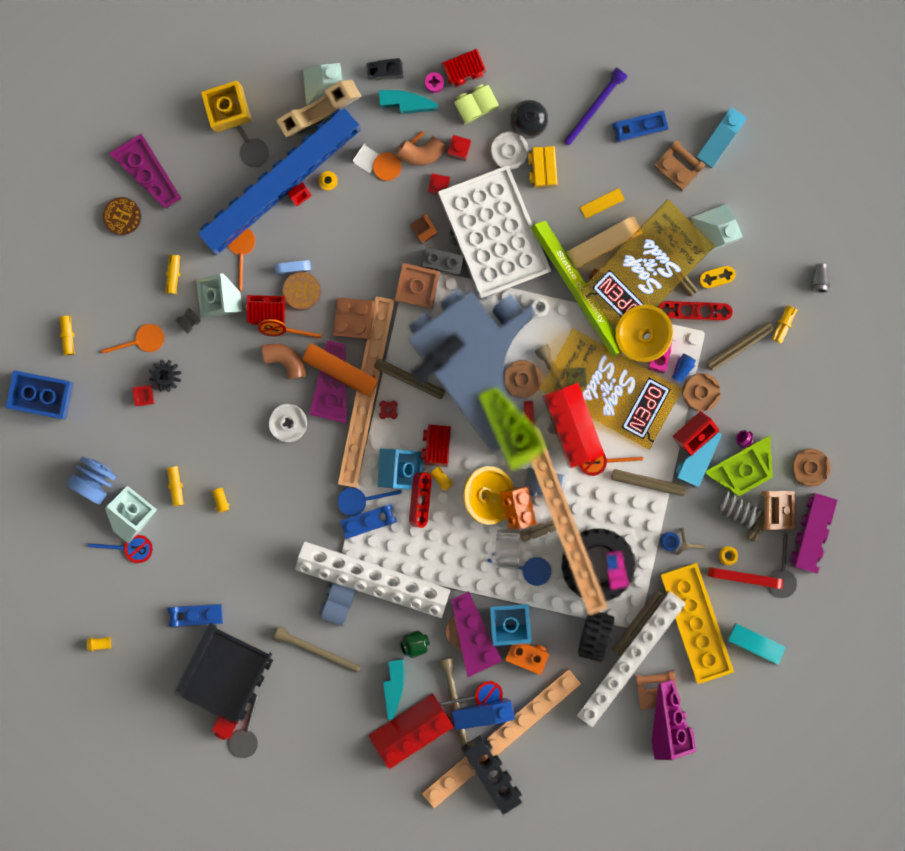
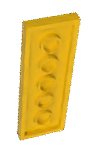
M693 563L661 574L666 594L671 591L686 602L685 606L676 616L675 621L697 684L734 673L698 564Z

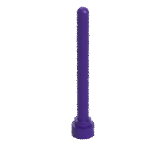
M617 67L613 70L610 82L564 140L566 145H570L615 86L627 79L628 76Z

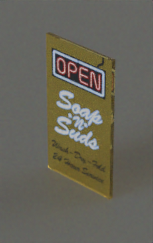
M667 199L586 283L580 292L617 327L620 318L629 309L639 305L657 307L714 248L713 243L683 215L671 200Z
M574 328L570 330V334L542 385H540V390L548 394L579 383L592 419L648 450L652 448L677 398L682 393V388L620 354L612 357L604 345Z

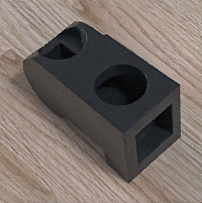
M400 58L378 60L366 64L369 80L404 78L403 65Z

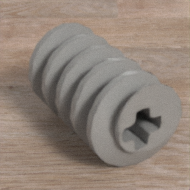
M727 491L719 505V514L721 515L726 511V518L733 515V522L740 519V526L746 522V529L748 530L755 524L762 509L756 513V506L749 509V502L742 505V498L736 501L735 494L729 498L730 492Z

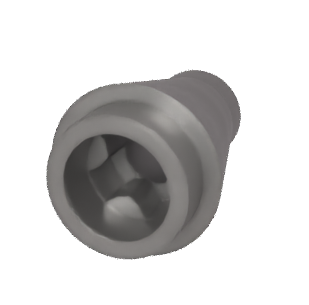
M816 264L811 283L813 292H828L830 283L827 264Z

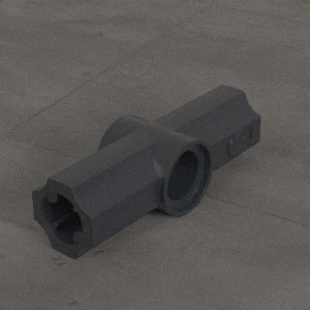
M454 332L440 346L437 345L425 356V359L410 371L411 374L422 385L436 371H440L451 361V358L466 344Z

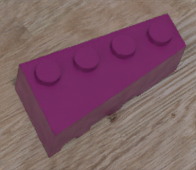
M813 493L812 496L808 497L806 502L808 510L806 514H803L800 522L802 530L801 533L798 532L796 535L795 543L797 546L795 551L791 552L789 558L791 567L818 574L820 567L816 565L823 557L824 551L821 546L822 543L825 544L827 541L829 529L826 528L827 525L832 523L837 499Z

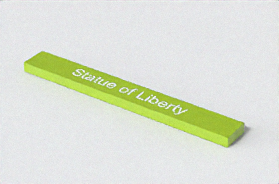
M546 220L533 225L531 230L610 355L614 357L622 353L616 341L615 329L594 296L586 297L591 291L577 269L574 268Z

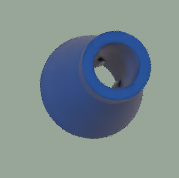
M683 353L681 357H678L672 378L681 383L696 366L694 365L696 360Z

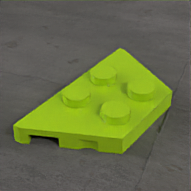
M767 436L706 470L705 474L737 496L745 494L773 478L771 437Z

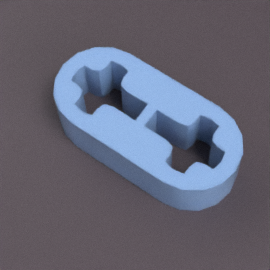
M310 261L274 264V271L277 275L311 271Z

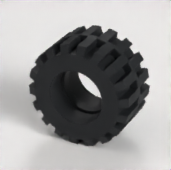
M601 612L592 615L588 613L579 643V657L602 663L606 657L615 623L613 615Z

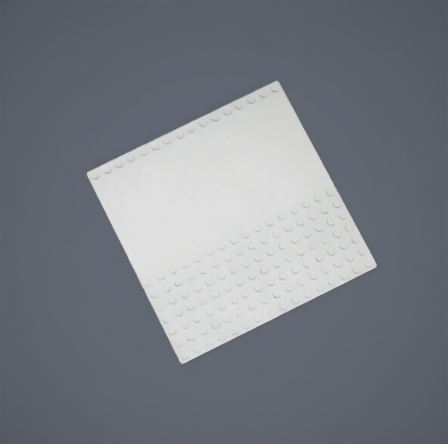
M440 272L432 309L403 302L398 303L386 362L411 373L410 371L423 360L409 342L408 338L413 335L409 325L425 313H428L432 319H435L444 312L440 307V302L459 289L464 296L472 291L499 329L503 325L492 312V307L509 294H512L523 310L530 307L531 302L536 298H542L548 302V313L543 317H534L517 333L508 348L503 365V383L505 371L513 362L527 360L539 368L542 383L539 390L528 398H517L511 395L504 385L507 398L523 415V401H533L534 423L539 415L547 410L542 396L556 391L554 389L556 383L544 360L537 357L535 350L547 344L551 349L550 357L560 376L564 368H568L566 365H568L570 357H573L574 352H576V357L572 359L573 361L569 368H586V387H580L582 394L587 389V385H590L592 375L595 374L596 370H599V362L603 355L607 356L603 369L609 362L614 364L615 371L610 380L607 379V372L610 371L609 367L602 373L603 377L600 380V384H597L596 393L599 398L596 399L590 390L592 400L586 399L585 402L607 459L643 457L644 459L642 461L607 463L605 470L601 474L590 476L583 473L579 466L568 468L561 446L554 448L546 446L555 472L566 475L563 493L579 534L594 528L611 530L621 535L632 548L636 559V571L634 572L633 581L628 586L629 588L620 594L619 597L606 602L607 609L599 611L613 615L615 619L614 625L628 628L645 606L669 493L612 480V472L614 469L672 482L680 448L672 436L685 425L689 408L684 402L682 389L685 381L697 372L705 333L700 330L672 324L673 342L666 372L662 374L647 370L649 362L634 361L623 352L612 357L576 302L509 288L480 299L472 279ZM540 304L536 305V310L542 311L543 306ZM602 309L616 331L621 317L615 311ZM650 333L645 334L644 338L648 339ZM593 346V353L591 354L589 352V356L587 355V358L584 361V356L586 355L587 351H589L588 348H591ZM685 353L696 360L694 364L696 366L680 383L673 379L672 375L678 357ZM626 369L628 374L625 375L623 384L629 377H633L635 379L634 390L631 394L627 392L631 381L625 387H622L623 394L621 397L618 396L617 405H613L615 415L612 416L611 413L610 416L607 414L605 416L603 414V407L606 403L602 396V393L605 391L601 390L600 385H604V381H606L610 386L612 379H616V382L613 383V390L605 396L608 400V397H611V393L614 392V387L620 385V376L623 370ZM565 370V372H564L565 374H564V375L562 374V377H563L562 380H563V382H564L565 385H566V370ZM383 372L357 489L361 490L365 497L401 490L402 493L398 495L366 501L365 509L360 513L362 514L391 504L393 508L391 511L393 517H396L397 522L348 539L345 538L342 554L435 585L466 592L469 591L470 593L523 605L529 604L532 607L586 619L588 610L583 598L576 595L563 578L561 565L562 555L565 550L557 530L551 533L548 531L546 535L534 539L530 538L526 542L521 540L520 531L526 529L529 531L531 527L543 523L545 525L547 524L546 522L553 520L543 494H538V497L530 496L537 524L522 529H509L506 518L496 524L479 523L469 515L463 501L464 486L468 477L475 470L488 466L499 468L509 476L514 487H524L528 468H533L531 462L511 470L502 448L492 454L446 391L444 397L438 399ZM434 375L427 380V382L444 389ZM649 377L671 389L648 431L650 439L654 443L648 440V434H646L643 440L621 428ZM382 400L386 402L395 400L398 403L396 407L398 417L396 419H381L379 417L381 412L379 403ZM550 423L551 427L548 428V431L556 434L552 423ZM428 424L451 426L448 467L440 466V468L449 479H452L453 485L444 491L440 489L441 486L431 475L432 484L428 523L424 528L412 527L409 523L412 489L377 487L380 449L422 452V448H426V441H423V430H427ZM423 460L422 472L430 474L438 466L424 465L425 460ZM420 495L419 498H418L419 504L422 503V496H421V495ZM384 512L380 513V520H386ZM593 547L586 551L598 583H604L609 580L606 567V553L611 551L604 547ZM540 557L549 563L551 576L545 584L534 586L524 579L523 570L490 563L487 559L524 566L529 559Z

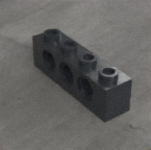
M481 735L461 747L502 815L522 804L519 798L522 796L517 786L512 787L510 781L513 779L508 771H502L500 765L503 763L498 755H492L490 750L493 747L488 739L483 740ZM482 755H488L486 761H479V758ZM498 771L495 777H489L490 772ZM501 787H507L506 792L499 793Z

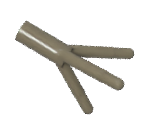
M681 528L683 543H681L677 555H680L688 548L705 549V545L689 544L686 540L685 529Z

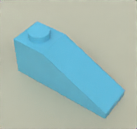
M731 107L696 158L713 168L747 117Z
M716 433L694 455L688 456L683 463L679 462L675 473H677L676 478L699 487L722 434Z

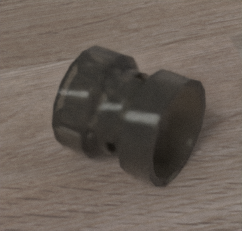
M190 308L185 310V315L175 319L187 334L192 331L194 325L202 322Z

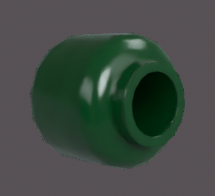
M419 630L405 634L402 637V641H400L403 654L405 656L408 655L410 658L425 654L428 650V645H430L428 636L426 634L423 635Z

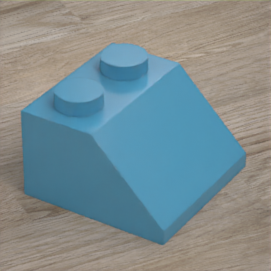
M380 449L377 487L412 489L415 473L422 472L423 469L422 452Z
M529 604L490 607L493 646L532 643Z

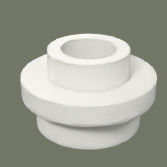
M536 298L530 304L536 311L535 317H543L549 311V305L545 299ZM536 305H542L543 310L537 311Z

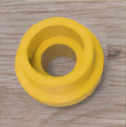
M325 171L319 176L318 181L322 189L332 190L337 186L338 179L333 172ZM330 177L332 179L331 183L326 184L324 182L325 178Z
M731 546L723 547L719 552V560L724 565H733L738 559L737 550ZM730 552L732 557L726 559L725 553Z

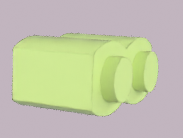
M483 84L473 89V93L469 95L463 93L456 97L457 101L454 102V106L464 125L499 107L489 85L485 87Z

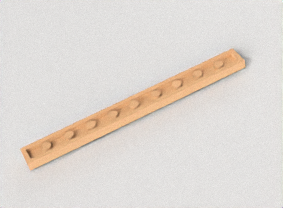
M376 296L371 340L367 339L361 371L379 380L380 370L374 368L377 359L383 360L395 300ZM377 386L370 398L356 391L338 480L340 485L357 488Z
M546 448L531 461L588 613L592 615L607 609V605Z
M569 669L514 714L515 720L505 722L486 738L493 747L490 750L493 756L502 752L581 685ZM482 755L479 758V761H486L488 755ZM465 756L423 791L422 794L435 808L476 774Z

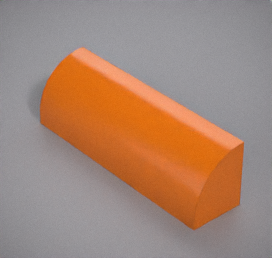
M312 343L309 344L302 359L303 362L369 398L379 382L378 379Z

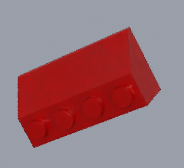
M579 383L542 396L568 468H574L605 455Z
M432 693L371 733L369 737L378 754L390 770L454 728V725Z

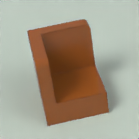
M426 213L420 219L410 224L421 244L438 235L437 230Z

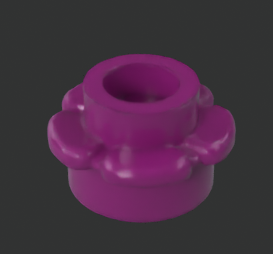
M741 430L736 435V442L740 448L751 446L753 443V433Z

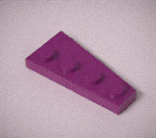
M142 133L109 153L165 209L182 199Z
M327 340L325 351L346 362V344ZM319 371L309 415L347 424L346 385Z
M469 591L451 599L467 678L502 662Z

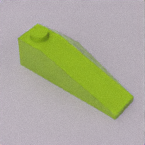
M497 387L479 394V398L511 470L530 463L546 449L538 429L515 408L511 401Z

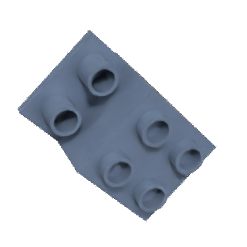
M457 289L440 302L443 313L435 319H432L428 313H425L409 325L413 335L408 339L422 360L425 359V356L437 345L440 346L454 332L466 344L451 358V361L440 371H436L433 375L493 454L501 448V445L482 405L479 394L497 387L506 396L503 383V365L506 353L517 333L535 317L536 311L532 305L523 310L512 294H509L492 307V312L503 325L499 329L472 291L464 296Z

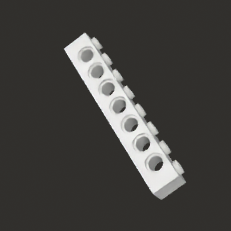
M305 541L295 570L439 618H442L450 593V589Z
M671 591L667 594L578 712L577 716L593 728L685 606L686 602Z

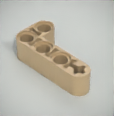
M630 217L572 248L566 254L574 268L578 269L616 247L641 236L643 232L635 217Z

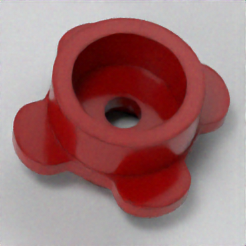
M382 400L379 403L381 407L379 417L381 419H396L398 417L396 412L398 403L395 400L391 402Z

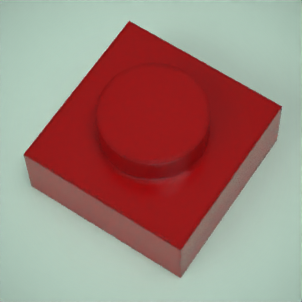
M431 173L428 193L437 194L439 191L447 189L450 177Z
M303 182L287 192L296 207L312 196Z
M152 385L132 387L135 407L155 404Z

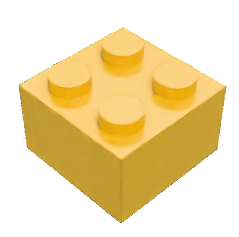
M237 80L201 92L210 126L216 133L252 122L243 87Z

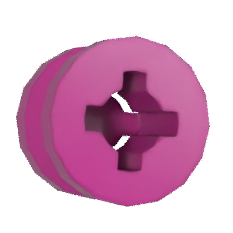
M432 72L425 78V87L430 93H439L443 89L444 80L439 73Z

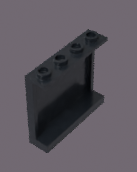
M209 623L175 689V695L237 725L239 720L243 722L248 712L245 708L248 703L252 704L256 696L253 693L256 686L260 687L265 677L262 674L264 670H269L273 663V659H271L272 653L269 652L268 654L217 629L216 625Z

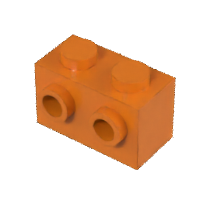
M514 487L500 492L509 529H522L537 524L528 487Z
M528 643L511 644L505 661L541 675L550 653L546 652V647L536 644L535 647Z

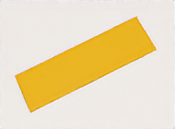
M618 188L580 208L587 219L625 199Z

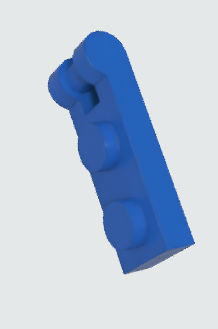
M664 111L612 123L613 130L616 131L617 135L615 136L616 143L669 129ZM628 126L629 133L624 134L623 127Z
M388 504L341 520L340 523L345 538L348 539L397 522L396 517H393L391 511L393 509L392 505ZM384 512L386 520L381 521L379 514Z
M222 604L168 607V613H170L169 627L223 623ZM178 613H183L184 620H178Z

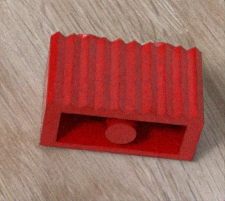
M478 49L442 62V68L450 87L455 85V88L466 84L465 81L470 78L473 80L480 79L484 76L483 73L486 72Z
M247 295L246 323L258 325L263 320L274 319L285 324L286 296Z
M700 411L672 437L680 448L690 455H694L699 448H702V445L708 443V440L716 435V432H719V429L709 416Z
M428 424L427 430H423V441H426V448H422L421 460H425L424 465L448 467L451 426Z

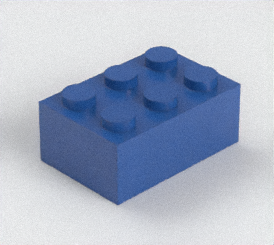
M13 370L6 408L66 420L74 382Z

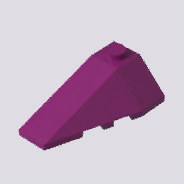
M673 680L658 683L652 732L654 760H674L696 752L694 733L692 728L688 727L685 720L687 715L680 707L681 699Z

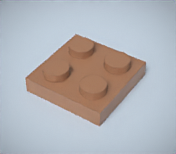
M403 263L395 301L432 309L441 271Z
M337 297L333 335L371 340L375 301Z

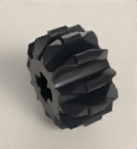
M160 360L161 367L154 363L153 366L157 370H149V373L155 374V376L149 378V381L156 380L152 386L156 388L160 384V392L164 390V386L166 391L170 392V385L175 389L177 388L174 381L181 382V379L176 378V376L182 373L181 371H175L178 368L177 364L171 367V360L167 361L166 366L164 360ZM167 371H168V372H169V374H168L169 379H168V380L163 379V381H162V379H161V378L163 377L162 372L167 373Z

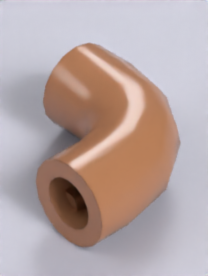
M432 136L428 143L422 147H417L405 139L397 148L395 155L411 165L424 166L436 161L448 146L435 136Z
M284 344L262 345L265 364L281 363L286 369L287 380L306 377L305 366L301 356L293 348Z

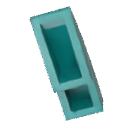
M379 90L380 108L400 107V114L438 111V104L423 96L399 90Z
M734 623L727 638V641L776 664H779L786 649L785 646L737 623Z
M404 658L388 661L391 680L383 681L388 720L393 719L402 696L405 675Z

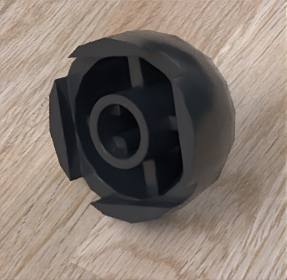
M524 100L513 108L510 123L518 135L523 136V138H535L540 136L546 129L548 114L546 108L541 103L535 100Z

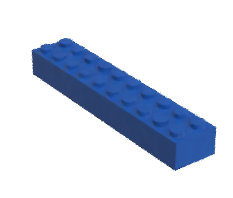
M345 108L334 111L331 114L332 118L327 123L325 121L320 123L313 135L308 134L305 136L298 148L295 146L287 152L288 156L283 161L279 159L273 164L272 167L274 169L269 173L264 172L258 178L259 182L254 186L252 184L243 191L244 195L240 198L235 197L229 203V208L225 211L223 209L214 216V221L210 224L209 222L205 223L199 229L201 232L198 235L216 255L284 198L287 192L294 186L299 185L361 131L359 124Z

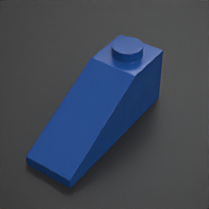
M508 698L451 711L455 730L515 720L512 702Z

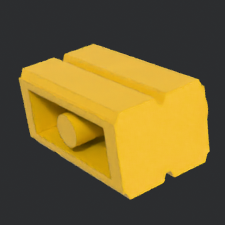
M555 146L533 147L531 153H528V163L532 164L533 172H529L530 183H534V188L556 187Z

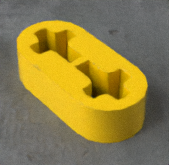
M730 266L709 270L700 276L699 283L705 289L725 285L734 280L735 271ZM724 270L731 272L729 280H726L725 277L719 278L718 275H722ZM705 275H708L709 278L716 277V280L711 281V285L703 282L706 278Z

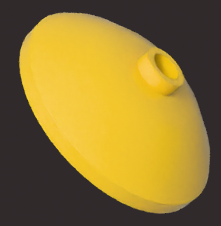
M639 305L629 309L620 318L616 328L618 347L628 358L638 362H650L658 359L669 349L673 339L671 320L664 311L652 305ZM650 333V337L645 339V334Z
M488 466L475 470L468 477L463 490V501L467 512L474 520L482 524H496L506 518L500 492L514 488L509 476L499 468Z

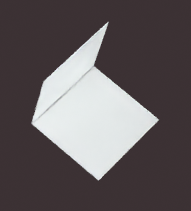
M364 143L353 159V162L370 173L373 169L374 160L379 154L365 146Z

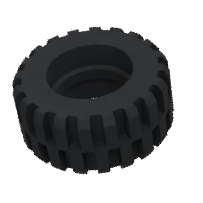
M594 528L581 532L579 535L586 551L593 547H604L611 552H622L628 585H630L636 571V559L631 546L616 532L607 529ZM564 551L561 565L563 578L568 587L576 595L583 598ZM609 580L604 583H598L605 602L619 597L620 594L629 588L627 586L610 589Z

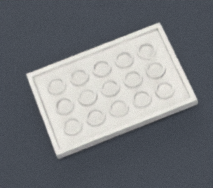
M509 165L437 193L480 299L551 272L541 244L531 230L532 222Z

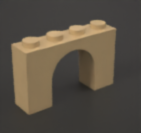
M353 80L336 83L325 90L326 95L301 109L292 110L277 119L276 121L286 137L299 135L329 117L337 109H342L362 97Z

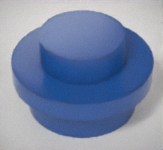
M673 532L663 534L660 539V544L666 551H674L680 543L679 537Z

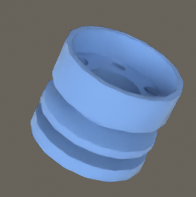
M82 456L80 461L87 465L86 468L77 464V469L82 472L81 476L71 474L66 485L101 505L107 495L101 489V486L112 487V484L106 481V478L108 477L115 481L117 476L102 463Z

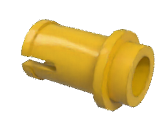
M440 466L430 473L441 486L440 489L446 491L453 485L452 479L445 475Z
M224 489L212 490L211 492L216 504L215 510L218 513L228 511L230 504H227Z
M90 637V639H87L88 651L94 652V650L111 649L110 637L95 639Z

